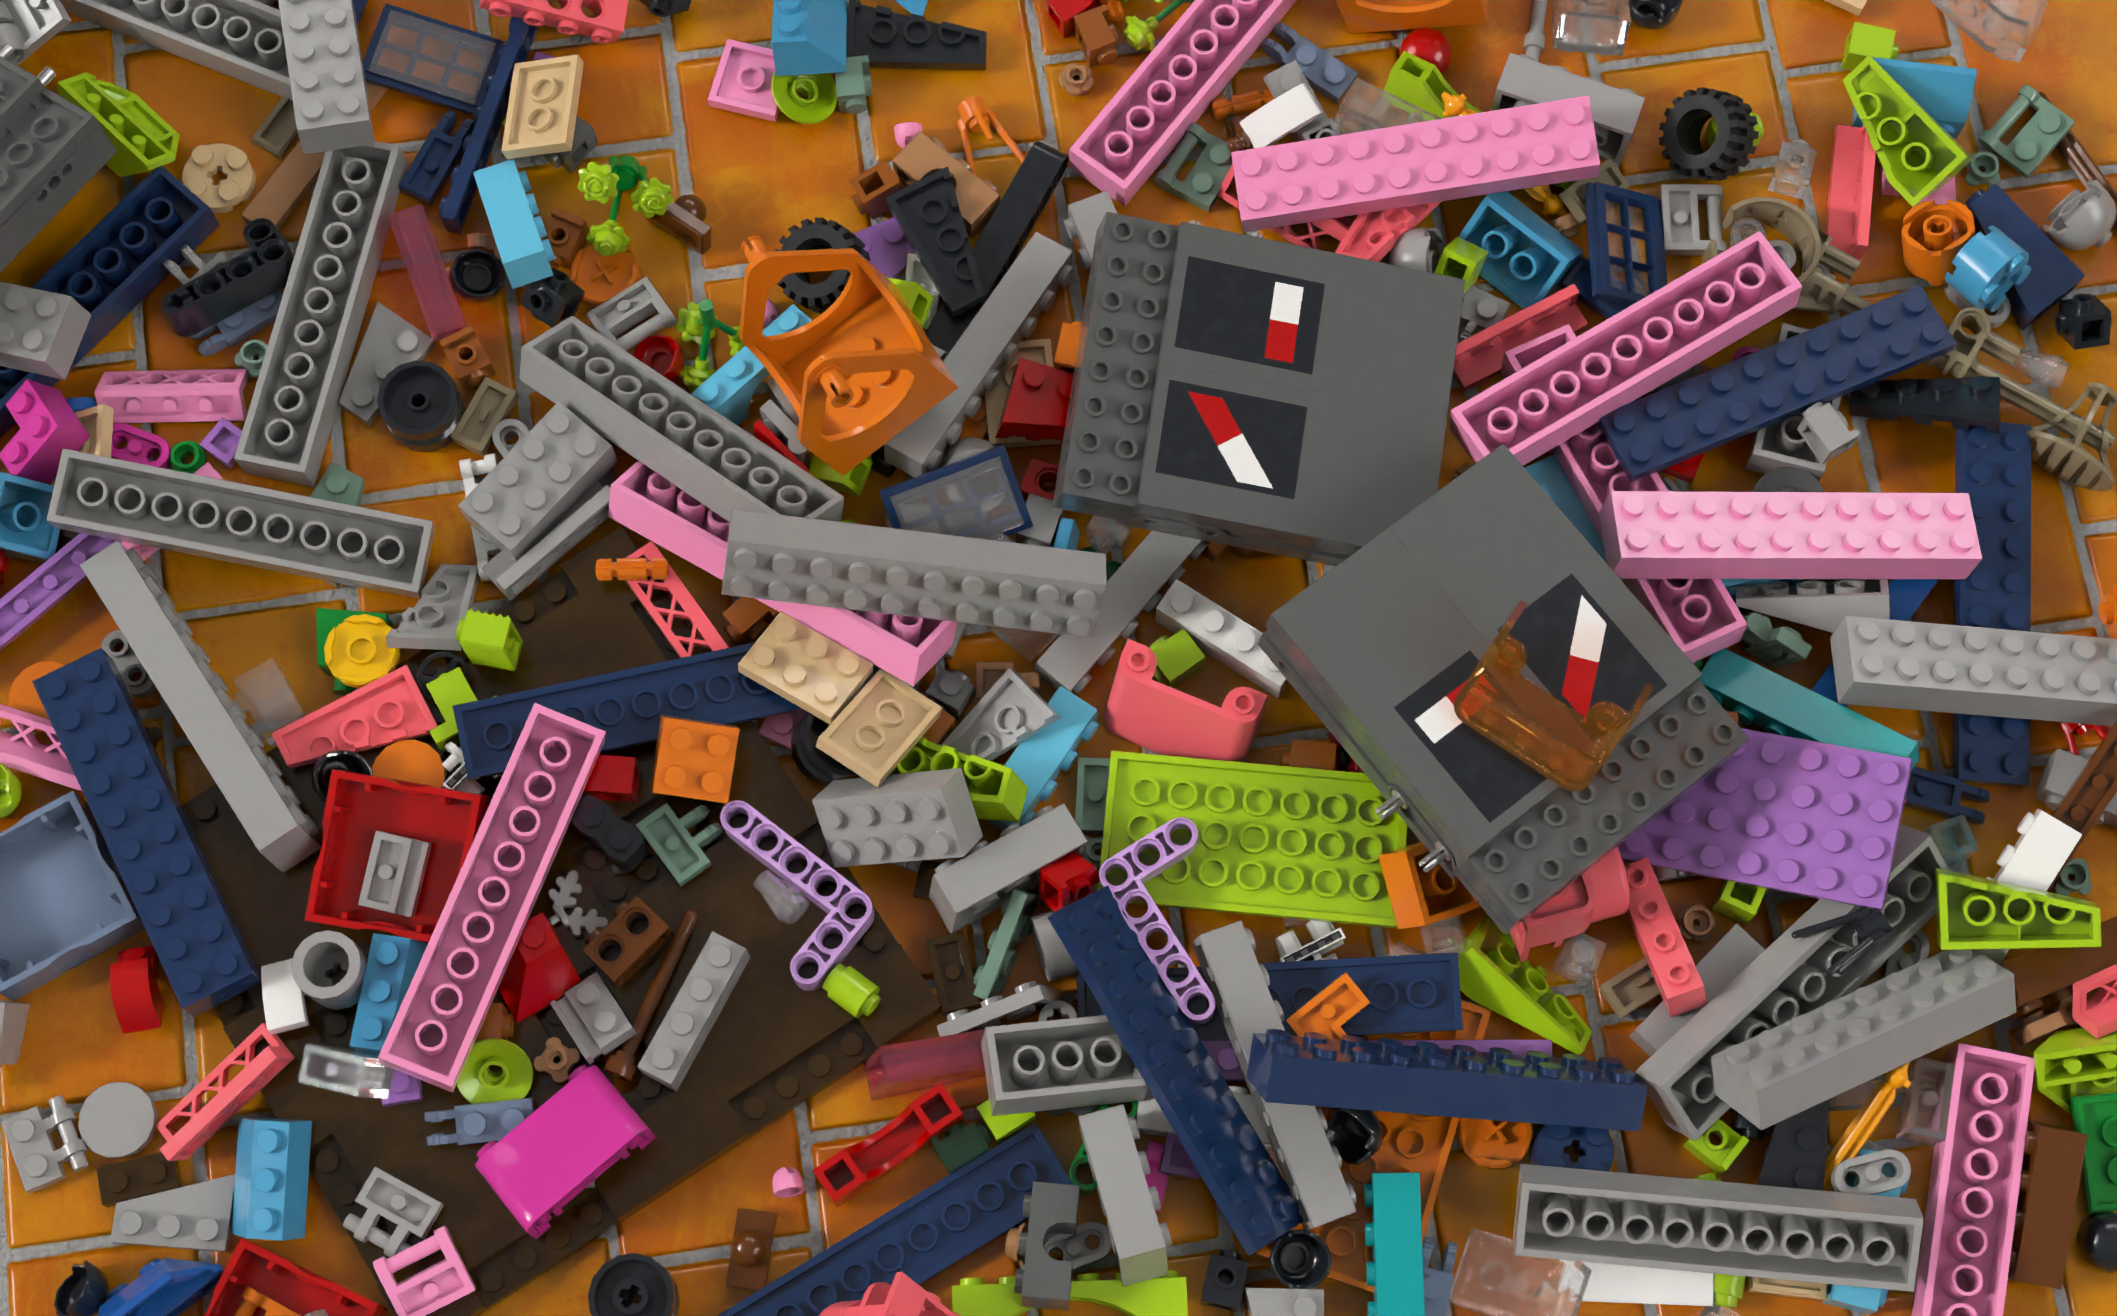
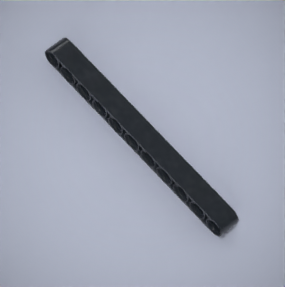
M1038 140L1031 147L972 250L985 295V302L1012 266L1061 180L1069 162L1068 154ZM943 301L925 332L931 344L946 351L948 355L985 302L953 317ZM884 445L871 454L873 462L871 470L887 478L891 477L896 467L885 461Z

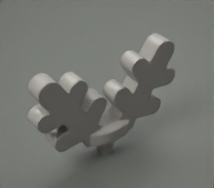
M570 871L566 879L563 877L556 879V884L560 888L559 893L555 889L549 890V898L554 902L552 908L556 914L549 918V921L552 925L560 921L565 928L571 929L575 938H579L582 935L581 929H586L588 935H590L598 927L604 929L608 925V920L605 917H597L596 909H591L587 916H582L583 910L580 907H576L572 915L567 916L564 908H574L577 904L576 899L570 897V895L582 892L581 885L576 884L578 873Z

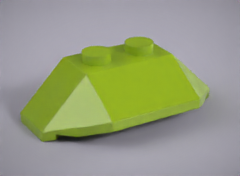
M87 72L57 82L56 88L59 96L92 114L117 150L105 164L119 177L147 172L175 161L180 134L135 93L109 82L95 80L96 76Z
M2083 1027L2055 1031L2034 1051L2035 1088L2069 1114L2072 1113L2070 1097L2117 1092V1031L2099 1039H2096Z

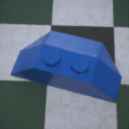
M163 1258L161 1261L155 1259L139 1271L141 1276L129 1285L123 1283L113 1289L107 1295L108 1301L99 1307L98 1316H179L215 1288L226 1267L219 1264Z

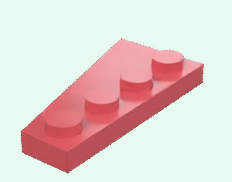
M1441 202L1358 214L1335 253L1379 262L1394 248L1395 243L1402 234L1415 228Z
M405 665L271 734L287 766L292 769L316 763L323 754H327L332 750H347L356 753L393 744L401 740L431 734L429 731L438 727V724L410 669Z

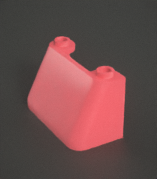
M1128 639L1120 656L1104 714L1105 726L1108 731L1116 737L1161 755L1245 762L1263 720L1267 695L1252 688L1237 687L1228 693L1222 707H1218L1152 680L1157 666L1156 655L1147 646Z

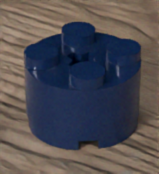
M1546 1124L1535 1137L1530 1151L1531 1165L1609 1172L1614 1159V1147L1608 1129ZM1570 1146L1574 1147L1575 1153L1580 1155L1574 1162L1570 1161L1569 1154L1564 1153Z

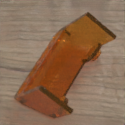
M1521 600L1455 698L1454 711L1463 723L1562 788L1574 792L1581 791L1588 787L1639 715L1654 686L1647 683L1628 711L1608 701H1602L1593 705L1585 717L1519 674L1527 662V651L1519 640L1508 633L1527 606Z

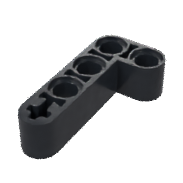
M258 218L249 222L243 230V236L250 250L165 295L161 306L176 335L180 337L193 336L286 286L294 256L287 241L272 221L266 218Z

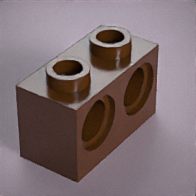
M638 896L631 902L626 900L620 904L612 915L614 919L604 929L602 927L595 929L586 939L585 944L587 946L582 950L618 988L674 935L669 926ZM644 918L649 921L648 928L643 933L633 934L630 932V926L634 920ZM611 945L621 947V954L616 960H603V952L607 947Z

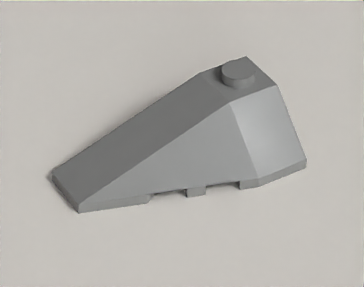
M1803 579L1802 582L1792 587L1780 581L1736 587V606L1832 633L1835 632L1845 616L1890 619L1887 579H1836V581L1829 582L1819 581L1818 579Z

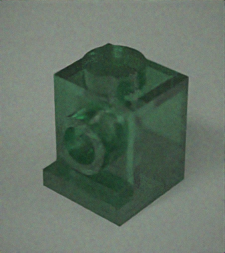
M981 1120L977 1123L973 1121L968 1125H965L963 1121L957 1123L944 1132L946 1138L942 1141L939 1140L937 1135L930 1138L933 1148L949 1175L988 1152L990 1149L987 1143L992 1141L989 1132Z

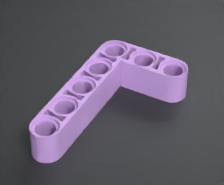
M740 800L731 801L723 807L720 815V820L727 836L828 914L795 954L790 963V971L797 986L805 991L817 990L823 985L830 972L844 960L873 923L875 913L871 900L863 891L748 803ZM745 814L749 817L748 822L742 828H733L729 825L733 816ZM773 836L778 839L776 847L770 851H763L758 848L760 841L764 837ZM794 859H803L807 862V867L803 872L794 874L788 871L789 863ZM822 882H834L837 885L836 891L830 896L819 895L817 888ZM853 904H862L867 908L865 915L859 919L849 918L846 912ZM837 933L843 937L841 945L835 949L824 947L822 945L823 940L828 934ZM814 963L819 966L818 973L813 978L804 979L799 976V970L802 965Z
M1177 817L1107 859L1099 870V878L1102 888L1109 886L1126 923L1137 934L1141 947L1150 961L1156 966L1158 974L1171 995L1176 999L1183 1014L1190 1023L1202 1025L1208 1023L1214 1016V996L1143 885L1196 850L1198 845L1196 825L1190 819ZM1177 829H1186L1191 833L1192 838L1188 844L1180 846L1171 841L1172 833ZM1145 849H1154L1160 855L1158 862L1151 866L1142 864L1138 857ZM1113 869H1122L1128 876L1122 885L1113 886L1106 881L1107 874ZM1140 900L1148 906L1144 916L1133 918L1128 915L1126 909L1132 901ZM1161 932L1167 936L1168 943L1163 949L1153 950L1147 945V939L1152 933ZM1181 964L1188 969L1189 974L1184 981L1177 983L1167 977V971L1172 965ZM1196 996L1205 998L1209 1003L1208 1010L1202 1015L1192 1014L1187 1008L1191 998Z

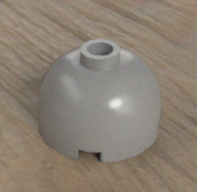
M2097 180L2086 182L2089 189L2082 193L2076 188L2068 194L2048 215L2047 218L2050 221L2054 220L2051 225L2043 224V231L2062 248L2071 251L2085 250L2093 245L2098 248L2112 236L2110 229L2116 220V205L2108 191Z
M1412 228L1397 240L1394 248L1384 256L1383 263L1434 273L1442 253H1437L1436 242L1443 243L1440 230L1436 228Z

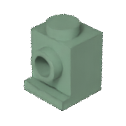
M868 55L847 57L846 72L835 73L839 111L859 114L867 110L866 96H873Z

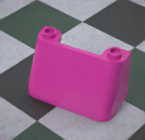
M586 1064L579 1066L568 1076L569 1083L499 1142L495 1140L490 1141L476 1154L479 1160L476 1162L475 1167L523 1229L535 1239H538L551 1228L548 1221L552 1218L550 1215L552 1212L559 1216L564 1212L561 1208L620 1158L625 1160L629 1157L630 1154L626 1150L627 1148L632 1150L639 1146L643 1150L657 1138L597 1065L587 1067Z

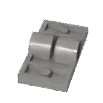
M0 0V46L7 42L13 47L14 52L7 60L18 66L72 21L60 0Z

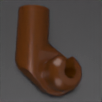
M1242 115L1232 118L1229 122V126L1235 136L1229 138L1226 142L1230 154L1231 152L1253 149L1249 137L1239 123L1245 119Z

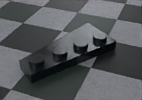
M849 0L847 57L868 55L870 68L986 70L987 33L985 31L944 21L939 24L926 21L923 16L915 14L906 16L894 13L890 8L878 5L877 8L861 5V1Z
M948 166L885 197L888 208L952 316L956 317L985 302V295Z

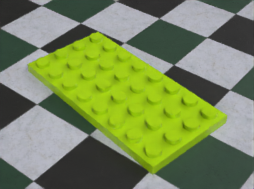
M1111 751L1100 868L1107 859L1168 821L1177 817H1185L1196 825L1198 845L1191 855L1143 884L1156 906L1398 928L1378 855L1406 847L1407 824L1396 811L1384 820L1379 818L1383 812L1377 815L1376 808L1387 800L1365 773ZM1177 829L1172 833L1170 839L1174 844L1183 846L1190 842L1192 835L1186 829ZM1145 849L1140 853L1138 859L1142 864L1151 866L1158 862L1160 855L1154 849ZM1113 869L1107 874L1106 881L1113 886H1119L1126 881L1128 875L1122 869ZM1100 881L1098 883V890L1102 889ZM1135 900L1130 903L1146 905L1143 901Z

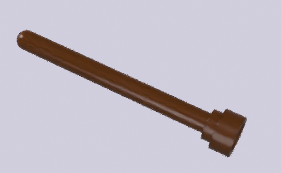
M689 909L684 912L632 1023V1027L637 1034L625 1041L621 1049L615 1050L614 1055H609L602 1070L609 1075L626 1082H631L637 1069L634 1065L637 1060L634 1055L697 922L698 914L696 911Z

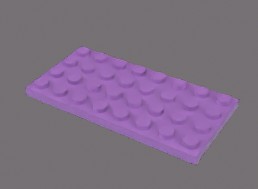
M1741 728L1749 739L1731 758L1618 846L1621 858L1624 861L1636 862L1648 857L1651 866L1859 907L1866 906L1869 909L1879 908L1883 911L1913 760L1911 758Z

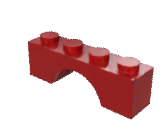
M940 1082L912 1101L903 1112L879 1131L853 1146L842 1149L813 1169V1172L838 1208L963 1122V1113L942 1082Z

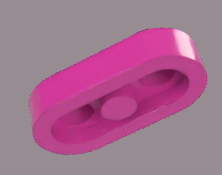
M124 423L113 424L111 458L165 469L170 466L172 449L162 437ZM128 441L125 448L117 449L120 442ZM160 453V457L156 461H150L152 454Z

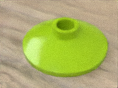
M775 71L771 82L773 98L779 109L790 119L802 124H817L826 120L835 110L838 100L837 89L830 73L776 76ZM797 92H800L803 95L804 99L799 97Z
M498 1038L483 1039L474 1043L457 1082V1087L464 1098L472 1104L521 1099L527 1095L532 1085V1064L527 1054L516 1044ZM498 1065L502 1070L493 1072L489 1069V1066Z

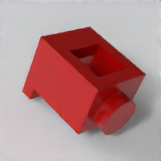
M1073 852L1039 869V899L1056 912L1094 893V885L1100 881L1099 872L1092 863L1086 861L1078 853Z

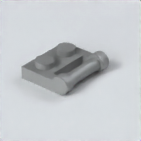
M1661 184L1659 198L1662 208L1665 255H1704L1711 239L1716 240L1718 255L1726 251V242L1722 240L1720 201L1724 199L1723 187L1715 184ZM1698 200L1706 202L1708 240H1700Z
M647 276L586 314L599 334L625 351L665 326L670 328L678 323ZM658 312L656 316L652 317L648 321L644 322L640 326L636 327L632 331L628 332L627 334L616 340L615 337L622 334L623 332L633 327L637 323L641 322L645 318L649 317L653 313Z
M771 399L759 408L763 423L810 470L812 458L808 455L809 450L802 446L797 438L798 427Z

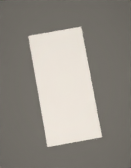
M1566 1260L1565 1300L1713 1306V1273Z

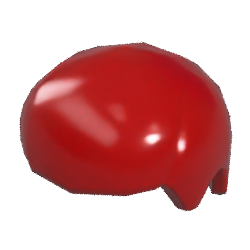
M1424 27L1413 30L1400 45L1399 57L1403 51H1406L1436 65L1441 74L1447 71L1451 63L1452 50L1446 36L1437 29Z
M660 334L649 336L634 349L633 356L671 382L679 378V373L684 368V353L678 342L671 336Z

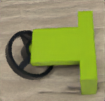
M439 651L427 656L417 671V683L425 697L437 704L446 721L429 731L442 753L448 751L444 746L449 741L453 742L456 746L460 744L453 706L478 701L469 686L470 672L467 664L459 655L449 651ZM439 657L452 658L447 667H439L433 674H422L426 665L433 659ZM458 661L464 667L465 676L463 675L460 667L456 668ZM422 681L429 682L426 686L431 694L424 689Z

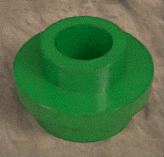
M194 441L179 442L173 447L170 455V465L173 470L193 474L205 465L207 460L205 450ZM187 456H194V460L191 463L183 464Z

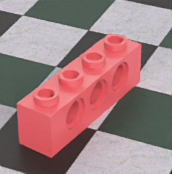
M480 0L479 8L489 10V13L494 16H513L523 19L526 24L532 26L547 25L557 28L560 33L566 35H576L578 33L591 37V40L594 42L609 44L611 42L615 43L624 32L628 0H556L560 4L561 9L553 8L548 3V0ZM581 7L589 8L595 18L587 17L582 12Z
M1648 857L1625 865L1630 895L1626 914L1670 1017L1672 1018L1707 1005L1703 982Z

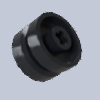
M415 360L404 363L389 372L379 387L377 403L381 417L387 424L391 434L401 445L412 451L432 452L442 449L452 442L450 436L466 410L455 382L444 368L428 361Z
M808 712L795 726L791 738L792 757L798 769L809 780L823 786L829 785L833 780L857 778L858 774L816 747L818 738L830 724Z
M637 1253L618 1255L604 1263L592 1278L588 1292L589 1310L592 1316H677L680 1307L679 1287L671 1273L653 1258ZM637 1293L642 1297L639 1304L632 1303L630 1305L629 1299L633 1294Z

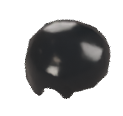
M1682 0L1625 1L1627 15L1635 25L1643 29L1655 30L1668 26L1676 18L1682 5Z
M472 249L460 253L451 266L450 279L454 291L464 300L481 303L487 302L500 292L505 280V272L500 260L492 253L485 250Z
M332 750L327 754H323L316 761L311 772L312 787L321 800L326 802L332 770H345L373 775V770L365 758L358 753L347 750Z
M1337 1108L1332 1111L1333 1117L1327 1122L1328 1129L1325 1133L1330 1145H1334L1339 1151L1342 1160L1348 1164L1359 1165L1379 1150L1383 1139V1129L1380 1120L1373 1111Z
M2110 1211L2092 1213L2081 1222L2077 1234V1243L2081 1245L2087 1262L2108 1273L2117 1272V1213Z
M1304 1229L1289 1230L1277 1238L1271 1246L1269 1255L1273 1275L1284 1285L1293 1289H1313L1317 1287L1328 1276L1332 1262L1328 1245L1320 1236Z
M87 1260L84 1261V1265L74 1264L72 1266L73 1274L64 1280L56 1292L54 1306L57 1315L95 1316L98 1314L99 1307L107 1301L110 1287L107 1276L97 1266Z

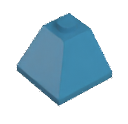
M0 472V548L46 560L56 553L60 529L54 528L46 521L54 486Z

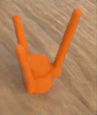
M981 96L969 97L958 105L957 109L961 118L956 123L961 132L965 160L972 168L974 175L976 174L969 130L972 133L983 132L988 141H993L994 136L989 128L990 124H992L1019 161L1023 163L1025 159L1023 152L998 121L993 109L987 108Z

